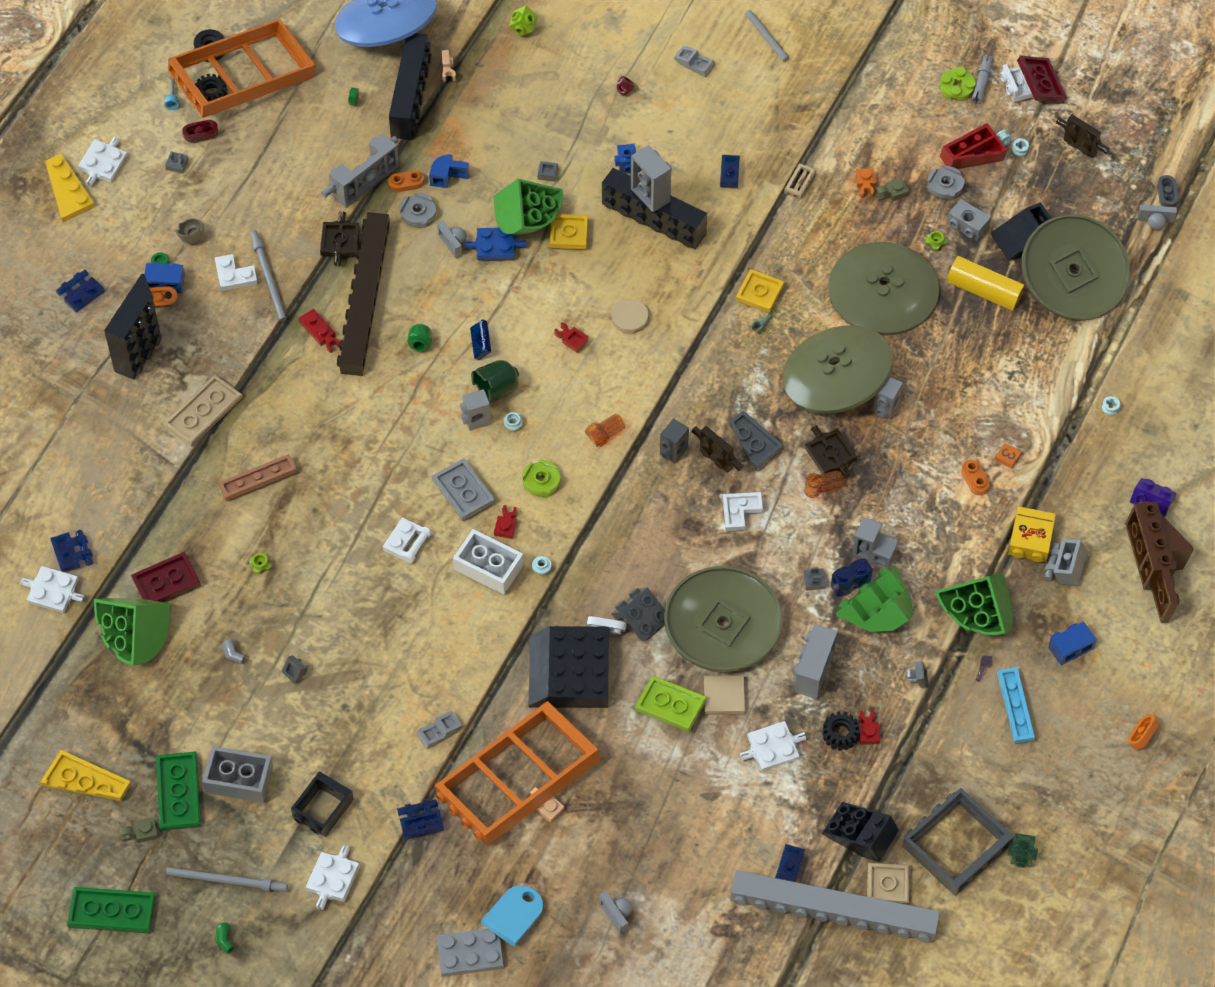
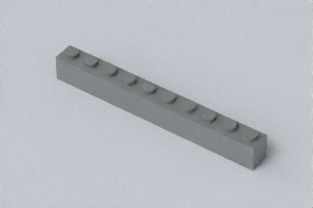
M738 870L735 872L730 901H734L738 905L748 904L758 909L768 908L778 913H793L802 918L812 917L821 922L832 921L841 926L852 925L861 930L871 929L876 930L880 934H896L900 938L911 937L925 943L934 942L940 912Z

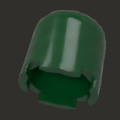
M497 360L471 372L473 386L477 385L478 390L484 389L489 403H493L511 394L518 387L519 372L516 367H513L505 360Z

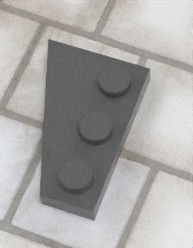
M745 411L740 412L730 421L732 431L756 471L783 450V444Z

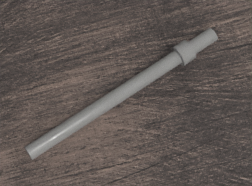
M253 230L250 234L253 240L254 252L258 255L280 322H284L287 318L264 253V244L260 241L258 232Z
M171 867L166 868V875L261 888L262 891L268 892L271 890L287 892L288 884L272 882V879L257 880Z

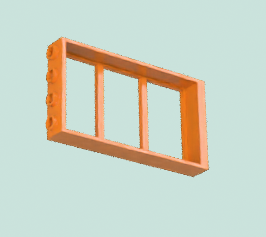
M280 19L168 58V72L202 118L313 78L316 69L314 60L309 58L306 50L300 46L297 38L290 33L288 26L284 25ZM276 36L300 68L272 78L248 45ZM243 48L267 81L238 90L215 60V57ZM207 60L232 92L209 102L184 70L187 67Z
M547 701L435 785L436 797L441 804L445 803L448 806L450 813L454 817L458 816L461 819L460 821L466 829L470 828L473 831L475 838L479 842L483 841L489 846L600 761L599 751ZM544 719H547L583 754L582 757L558 775L519 739ZM512 743L551 779L524 801H521L485 765ZM478 769L516 805L515 808L488 828L450 791Z

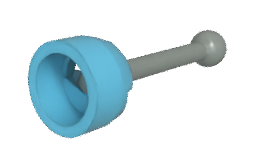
M169 75L171 79L170 95L166 96L164 105L169 110H175L179 107V100L174 95V79Z

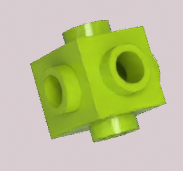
M525 5L514 10L509 27L520 37L530 34L535 29L538 15Z

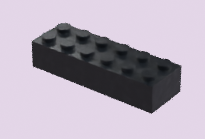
M415 33L405 38L389 112L391 138L395 136L397 139L412 140L413 133L416 134L417 132L416 119L419 120L420 118L419 105L422 106L423 104L422 91L425 92L426 90L425 78H428L429 67L427 66L432 61V53H430L431 42H428L427 34Z
M612 168L602 181V204L608 209H613L621 215L634 219L637 223L644 224L652 230L660 232L668 238L675 239L684 246L695 250L706 236V212L671 196V202L652 212L631 190V176L615 168Z

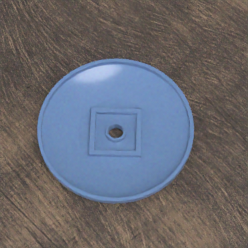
M351 0L338 13L335 20V29L341 40L354 46L375 47L388 45L408 38L423 29L436 14L437 0Z

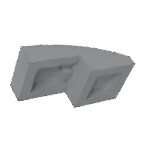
M682 46L674 56V60L705 77L715 65L713 59L700 56L698 50Z
M450 711L435 718L434 723L417 730L416 735L425 748L429 749L452 736L463 725L453 711Z

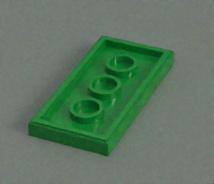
M197 752L156 755L160 831L201 827Z
M74 887L67 927L150 934L156 893Z

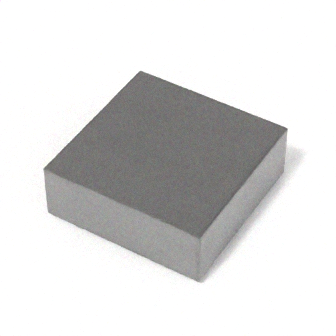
M540 161L537 179L555 181L558 163Z

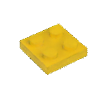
M557 214L556 218L551 222L550 248L586 249L588 216Z
M750 269L736 295V301L770 313L784 286V281Z

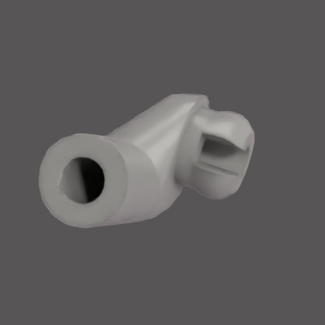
M232 639L225 640L222 644L225 658L243 664L246 656L235 651V641Z

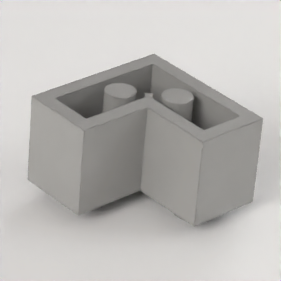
M863 517L855 535L852 555L889 568L897 551L898 540L892 536L880 534L881 524L874 519Z

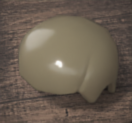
M195 218L186 219L178 224V230H175L182 242L187 244L196 243L203 237L204 224Z

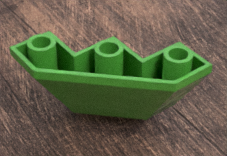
M895 565L890 569L888 567L882 569L878 573L879 576L870 584L868 582L858 589L860 592L850 600L845 599L841 602L835 614L869 632L894 631L909 621L913 616L912 600Z

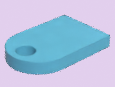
M512 887L505 892L484 916L481 924L515 947L539 919L543 909L542 898L530 887ZM523 896H530L533 901L526 902Z

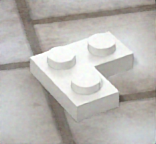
M233 254L215 257L221 291L257 285L254 266L236 269Z
M761 492L723 494L726 531L745 530L744 514L762 513L763 511Z

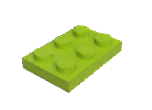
M652 675L635 706V711L689 732L706 702V696Z

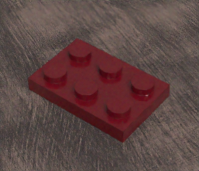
M1020 56L1017 59L1035 101L1065 102L1067 97L1049 58Z
M185 551L131 574L132 580L141 598L144 600L164 602L201 586L200 580Z

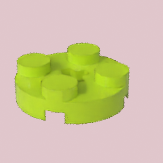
M957 67L956 69L948 70L941 76L940 91L946 98L963 101L973 95L976 82L973 75L966 71L965 68ZM955 83H960L961 86H960V87H959L958 85L954 86V84H955Z
M538 460L539 462L533 464L532 462L528 464L522 474L524 489L535 496L550 497L558 489L561 482L557 466L547 460ZM542 475L545 476L544 481H539L537 478Z

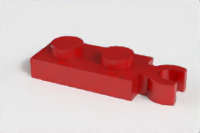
M315 309L299 317L300 324L320 346L326 344L327 351L330 353L333 352L331 345H336L340 348V341L335 338V332Z

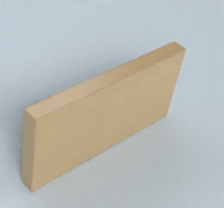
M214 375L163 423V426L192 447L243 396L225 381Z

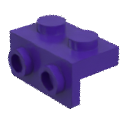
M1141 478L1135 486L1130 503L1157 502L1160 513L1165 517L1177 493L1168 487L1155 484L1150 479Z

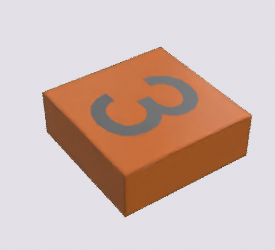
M1005 443L996 455L995 460L1012 469L1021 456V451Z

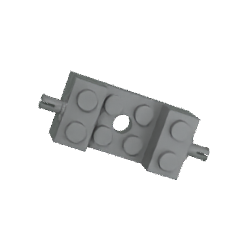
M383 133L374 137L369 143L370 157L367 161L357 166L353 171H350L343 164L332 169L329 173L330 184L321 191V194L325 198L331 194V196L347 208L399 167L396 145L398 139L395 136L389 139Z

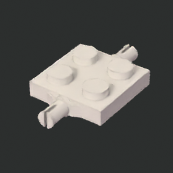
M114 136L110 144H105L95 139L78 165V170L89 175L85 182L87 186L92 187L96 179L109 183L114 179L127 157V152L116 148L120 142L118 137Z
M41 566L34 580L24 577L21 580V586L31 588L27 598L29 604L65 613L68 604L72 600L81 603L85 600V595L75 593V587L79 580L75 575Z
M785 721L747 734L751 745L750 750L740 753V758L742 761L754 758L761 772L799 760L796 743L806 741L805 733L793 736L789 732Z
M342 845L339 855L321 852L306 885L307 891L320 896L315 906L316 908L324 910L328 899L345 902L360 868L359 863L346 858L350 847Z

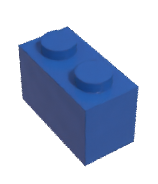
M157 262L146 263L144 275L149 287L171 286L176 289L177 293L182 294L185 278L183 265L175 263L160 264Z
M1083 621L1079 624H1072L1062 633L1057 632L1053 634L1048 648L1062 666L1093 650L1097 639Z

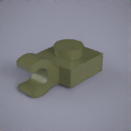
M902 178L885 183V186L878 187L876 197L878 201L888 197L893 201L908 196L909 190Z
M153 817L133 821L134 827L125 826L120 828L122 841L137 838V842L140 843L158 838Z

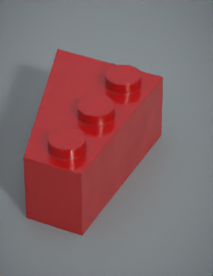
M986 123L944 145L939 157L946 166L960 169L1003 161L1008 150L989 124Z

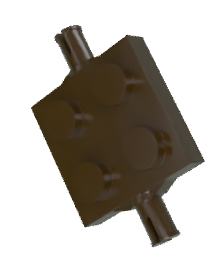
M1071 114L1067 121L1061 117L1057 119L1056 124L1065 130L1064 141L1068 145L1080 150L1084 155H1088L1093 159L1097 155L1098 150L1105 155L1110 151V148L1101 142V132Z
M342 211L338 213V221L323 222L320 255L334 256L335 266H337V262L338 266H341V260L344 256L357 257L360 224L345 221L346 212L344 211L343 214Z
M818 425L813 426L811 431L816 437L805 444V449L823 476L834 471H840L844 479L850 477L851 473L846 466L857 461V456L838 428L831 432L822 433Z
M695 426L692 429L691 433L700 440V451L703 456L709 457L719 469H723L727 473L733 467L738 471L742 470L744 465L736 460L734 448L709 427L705 426L700 430Z

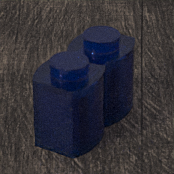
M866 559L856 560L849 567H841L832 574L831 587L837 597L846 596L868 582L869 584L872 579L873 569Z

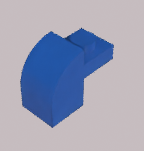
M451 154L438 157L431 166L429 174L430 186L448 188L450 177L468 179L470 174L469 163L453 161V155Z

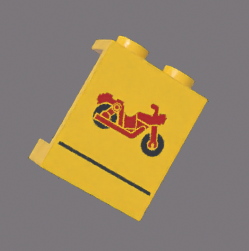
M1018 506L1008 555L1015 558L1031 559L1035 562H1046L1056 514Z

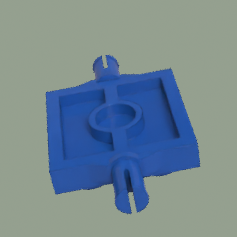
M499 227L477 228L475 241H464L465 249H476L477 260H514L516 247H527L526 240H516L514 235L504 233Z

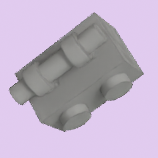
M1062 539L1061 545L1058 543L1053 544L1048 554L1050 557L1049 562L1045 565L1044 578L1046 580H1052L1055 574L1060 584L1079 585L1087 555V550L1082 541Z

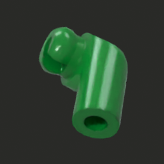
M225 922L217 926L215 940L229 954L235 947L227 939L231 926Z

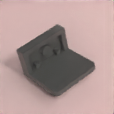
M648 587L632 590L628 594L630 597L626 601H620L615 606L616 610L611 613L616 620L624 618L641 641L647 640L664 624L665 609Z

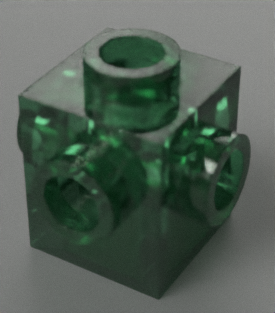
M1015 833L1013 844L1009 843L1007 856H1011L1010 864H1015L1021 868L1031 867L1032 860L1037 859L1038 848H1034L1036 836Z

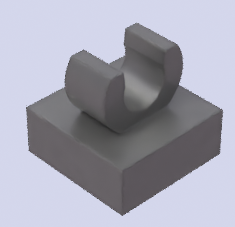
M171 151L165 164L166 170L183 174L189 160L188 155Z
M813 567L809 570H804L806 591L826 589L823 568Z
M292 655L287 657L281 672L296 684L301 681L309 666H304L301 663V659H297Z
M922 661L914 662L915 670L906 671L907 679L910 680V684L918 682L921 688L929 687L926 666Z

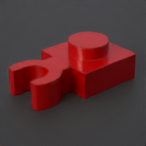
M561 323L563 331L554 330L555 336L563 338L562 343L576 353L588 342L587 335L575 327L569 330L566 323Z
M504 505L502 508L503 516L497 517L494 536L513 539L517 525V519H514L517 515V508L514 507L512 512H507V505Z
M871 710L870 717H865L863 711H860L859 719L862 722L858 723L860 745L880 744L878 722H873L875 717L874 710Z

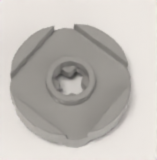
M952 166L933 169L928 177V191L936 197L948 201L954 200L964 188L962 173ZM948 180L949 184H943L942 181Z
M416 193L415 196L410 198L409 196L405 197L400 204L401 220L410 226L426 228L436 216V205L433 199L422 193ZM421 208V212H415L414 209Z

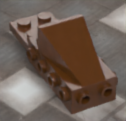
M1144 501L1135 503L1125 522L1143 589L1152 590L1160 622L1168 623L1180 602L1179 595L1175 592L1173 574L1176 570L1184 569L1194 549L1160 513L1157 502Z

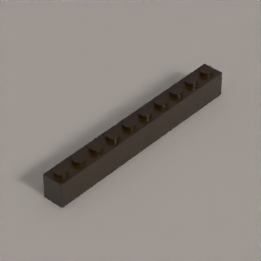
M367 212V217L362 222L364 233L360 234L359 244L361 249H357L358 264L354 265V275L356 276L351 281V290L353 292L348 297L350 308L346 309L345 314L347 325H343L342 334L344 340L340 341V351L342 352L337 357V366L340 367L341 374L363 376L390 228L389 214Z

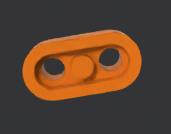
M417 170L393 174L388 179L389 188L393 192L419 189L424 185V175Z
M171 286L149 287L155 306L172 305L178 298L176 289ZM170 292L172 298H166L165 293Z
M974 460L964 462L961 473L971 492L975 495L986 494L989 489V480L980 464Z
M1149 714L1140 719L1128 738V743L1133 749H1143L1148 745L1149 740L1159 726V721L1156 717Z

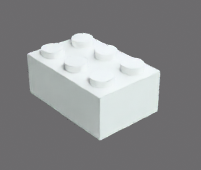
M472 529L453 557V565L455 571L504 595L524 566L523 553Z

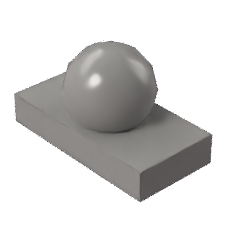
M1140 205L1137 221H1148L1152 229L1160 230L1166 223H1174L1177 208Z
M444 221L437 223L438 235L456 259L462 257L461 244L466 239L465 230L460 227L450 230Z
M606 891L601 893L599 904L620 934L623 935L628 932V922L625 918L631 914V902L626 898H618L613 902Z

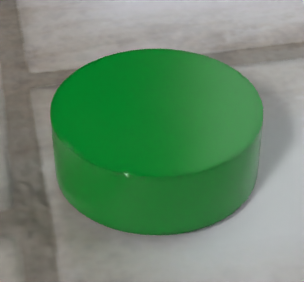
M352 87L349 92L348 103L349 105L357 106L359 88Z
M159 252L151 257V263L170 264L169 257L165 253Z

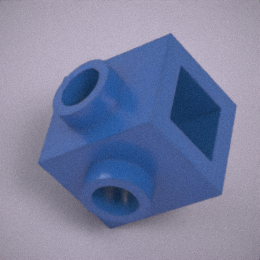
M635 143L617 145V156H614L615 167L619 166V170L624 173H631V155L636 153Z

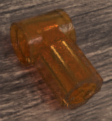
M614 414L601 423L594 422L586 428L585 434L596 447H601L608 442L611 436L623 430L625 424L619 414Z
M833 471L821 475L816 473L809 474L804 485L805 495L815 498L821 492L843 487L840 472Z

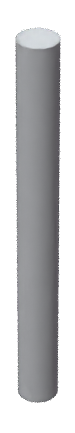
M748 10L745 15L782 61H788L789 57L754 13Z

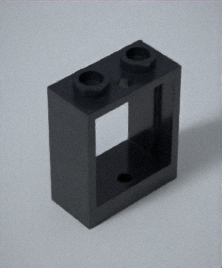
M319 771L291 807L293 819L298 824L307 825L313 833L317 835L322 834L326 837L354 800L353 792ZM319 789L324 790L341 801L324 824L303 813Z

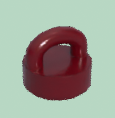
M621 76L617 81V91L621 95H627L635 88V84L625 76Z

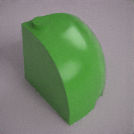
M516 179L493 196L495 218L499 228L506 234L525 235L546 227L556 218L558 210L561 209L563 189Z
M1003 572L935 591L944 611L958 625L969 631L971 630L983 635H999L1008 633L1012 628V603Z
M129 598L94 599L96 623L100 624L103 633L101 637L107 648L112 649L117 654L116 657L130 665H141L149 662L159 653L168 633L170 603Z

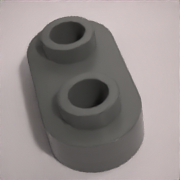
M1169 175L1161 176L1157 184L1159 202L1161 206L1175 207L1179 199L1176 180Z

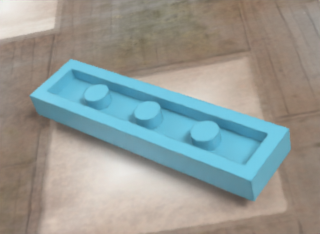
M1018 668L1000 669L997 671V676L1014 744L1034 741L1035 736Z

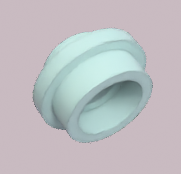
M511 412L504 418L506 429L515 431L521 428L523 422L519 414Z
M544 556L537 557L532 562V569L538 575H545L551 569V561Z

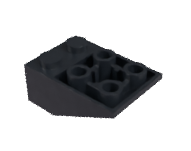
M1040 202L1016 214L992 231L991 235L1007 260L1010 261L1022 256L1024 246L1030 235L1038 226L1051 219V216Z
M842 802L822 834L861 857L880 862L899 829L890 815Z

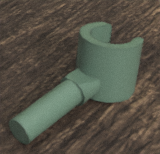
M768 314L763 320L754 321L752 323V330L755 327H760L757 333L761 334L763 326L772 315Z

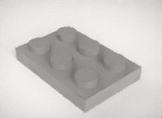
M464 458L432 476V481L462 521L495 503L491 493Z
M489 929L437 935L442 977L504 969L500 937Z

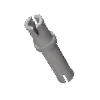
M988 55L983 56L981 67L978 69V78L971 101L975 104L977 98L978 104H981L983 101L987 81L992 74L991 67L994 62L992 56H989L988 61Z

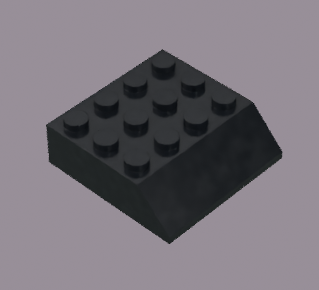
M144 274L140 275L104 330L114 372L133 380L137 374L142 372L146 360L151 358L154 348L160 344L162 339L155 304Z
M549 626L530 635L529 708H539L547 701L554 708H608L609 627Z

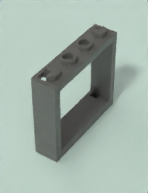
M960 788L956 792L950 793L942 805L940 803L933 808L932 814L928 817L924 816L918 822V826L915 829L908 830L907 834L903 837L902 847L956 896L1012 845L1014 836ZM960 804L998 841L957 878L953 879L915 843Z

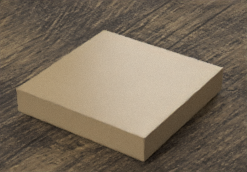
M704 676L705 714H745L744 676Z
M868 863L867 897L908 905L909 865Z

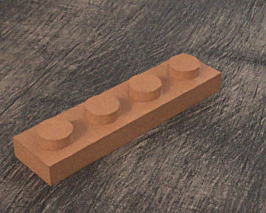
M287 454L218 482L225 500L228 501L297 473V470L290 455Z

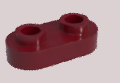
M213 120L187 124L182 129L183 138L188 142L213 138L218 134V125Z

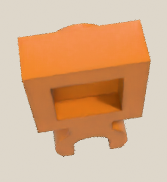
M874 168L856 169L857 188H861V198L864 197V192H869L870 197L873 198V187H875Z

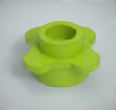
M933 231L929 237L925 238V242L930 244L932 249L939 250L941 245L947 243V239L944 238L941 232Z
M259 553L250 558L249 563L253 566L254 573L259 574L261 571L271 568V563L267 560V554Z

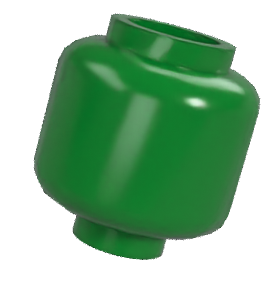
M424 324L413 325L408 333L407 342L409 347L415 351L427 350L432 342L431 329Z

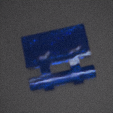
M85 269L80 273L74 274L71 280L63 282L60 285L61 287L56 290L59 296L64 293L67 294L64 297V302L76 313L105 292L104 287L93 277L87 281L84 279L89 276ZM76 284L80 285L75 290L72 289Z
M77 530L75 532L76 537L74 538L70 537L69 532L50 538L61 572L80 568V560H84L87 566L93 564V554L88 548V539L82 530ZM80 546L81 551L75 552L74 547Z
M425 799L421 803L413 805L408 803L404 804V807L397 808L398 816L407 815V817L400 818L404 840L444 831L440 810L431 811V808L438 807L437 799L430 801ZM425 811V813L413 815L415 812Z

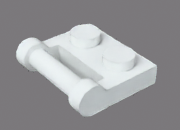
M402 517L383 545V551L408 563H413L416 553L426 538L431 536L432 531L427 527H421ZM418 534L419 536L410 548V550L408 552H405L406 548L408 547L414 536Z

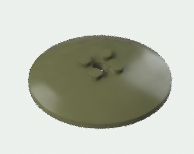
M1067 214L1045 221L1030 235L1022 254V273L1030 293L1045 309L1063 318L1088 320L1106 314L1122 299L1129 284L1130 263L1122 242L1106 225L1087 216ZM1070 266L1076 267L1077 270H1078V273H1077V274L1071 273L1070 270H1069V267H1070Z
M873 242L851 249L836 262L830 274L828 290L835 311L849 325L866 327L878 332L880 335H897L917 328L930 317L937 305L939 282L930 263L918 252L896 243ZM887 281L889 285H881L880 282Z
M845 325L823 330L802 342L788 358L783 370L785 391L794 404L809 412L832 414L851 410L870 400L884 387L893 368L892 351L882 335L866 327Z
M715 566L698 570L677 584L666 603L664 624L670 643L684 659L706 670L732 672L757 664L772 651L782 629V610L772 588L757 575L741 568ZM726 620L728 625L720 626L718 621Z

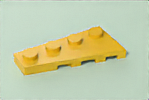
M62 154L45 161L62 223L95 207L94 202Z
M63 750L59 751L40 781L41 786L122 801L131 786L129 780Z

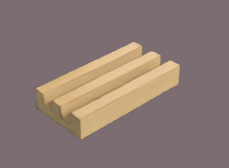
M799 163L784 193H791V196L794 197L796 195L798 199H801L814 177L816 169ZM803 169L804 171H803L801 177L799 178V180H798L796 186L794 187V189H792L791 187L793 186L795 180L797 179V177H798L800 171ZM810 172L809 175H808V177L806 178V180H805L803 186L801 187L800 191H798V189H799V187L801 186L803 180L805 179L807 173Z

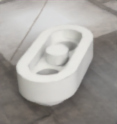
M589 616L587 620V625L590 627H609V633L621 635V632L626 630L627 623L592 616Z

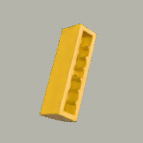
M960 256L956 257L947 277L948 283L1011 311L1015 309L1023 295L1024 284Z

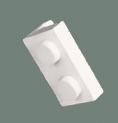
M1007 64L1003 65L1000 79L1005 83L1007 95L1011 96L1013 102L1033 98L1021 68L1009 69Z

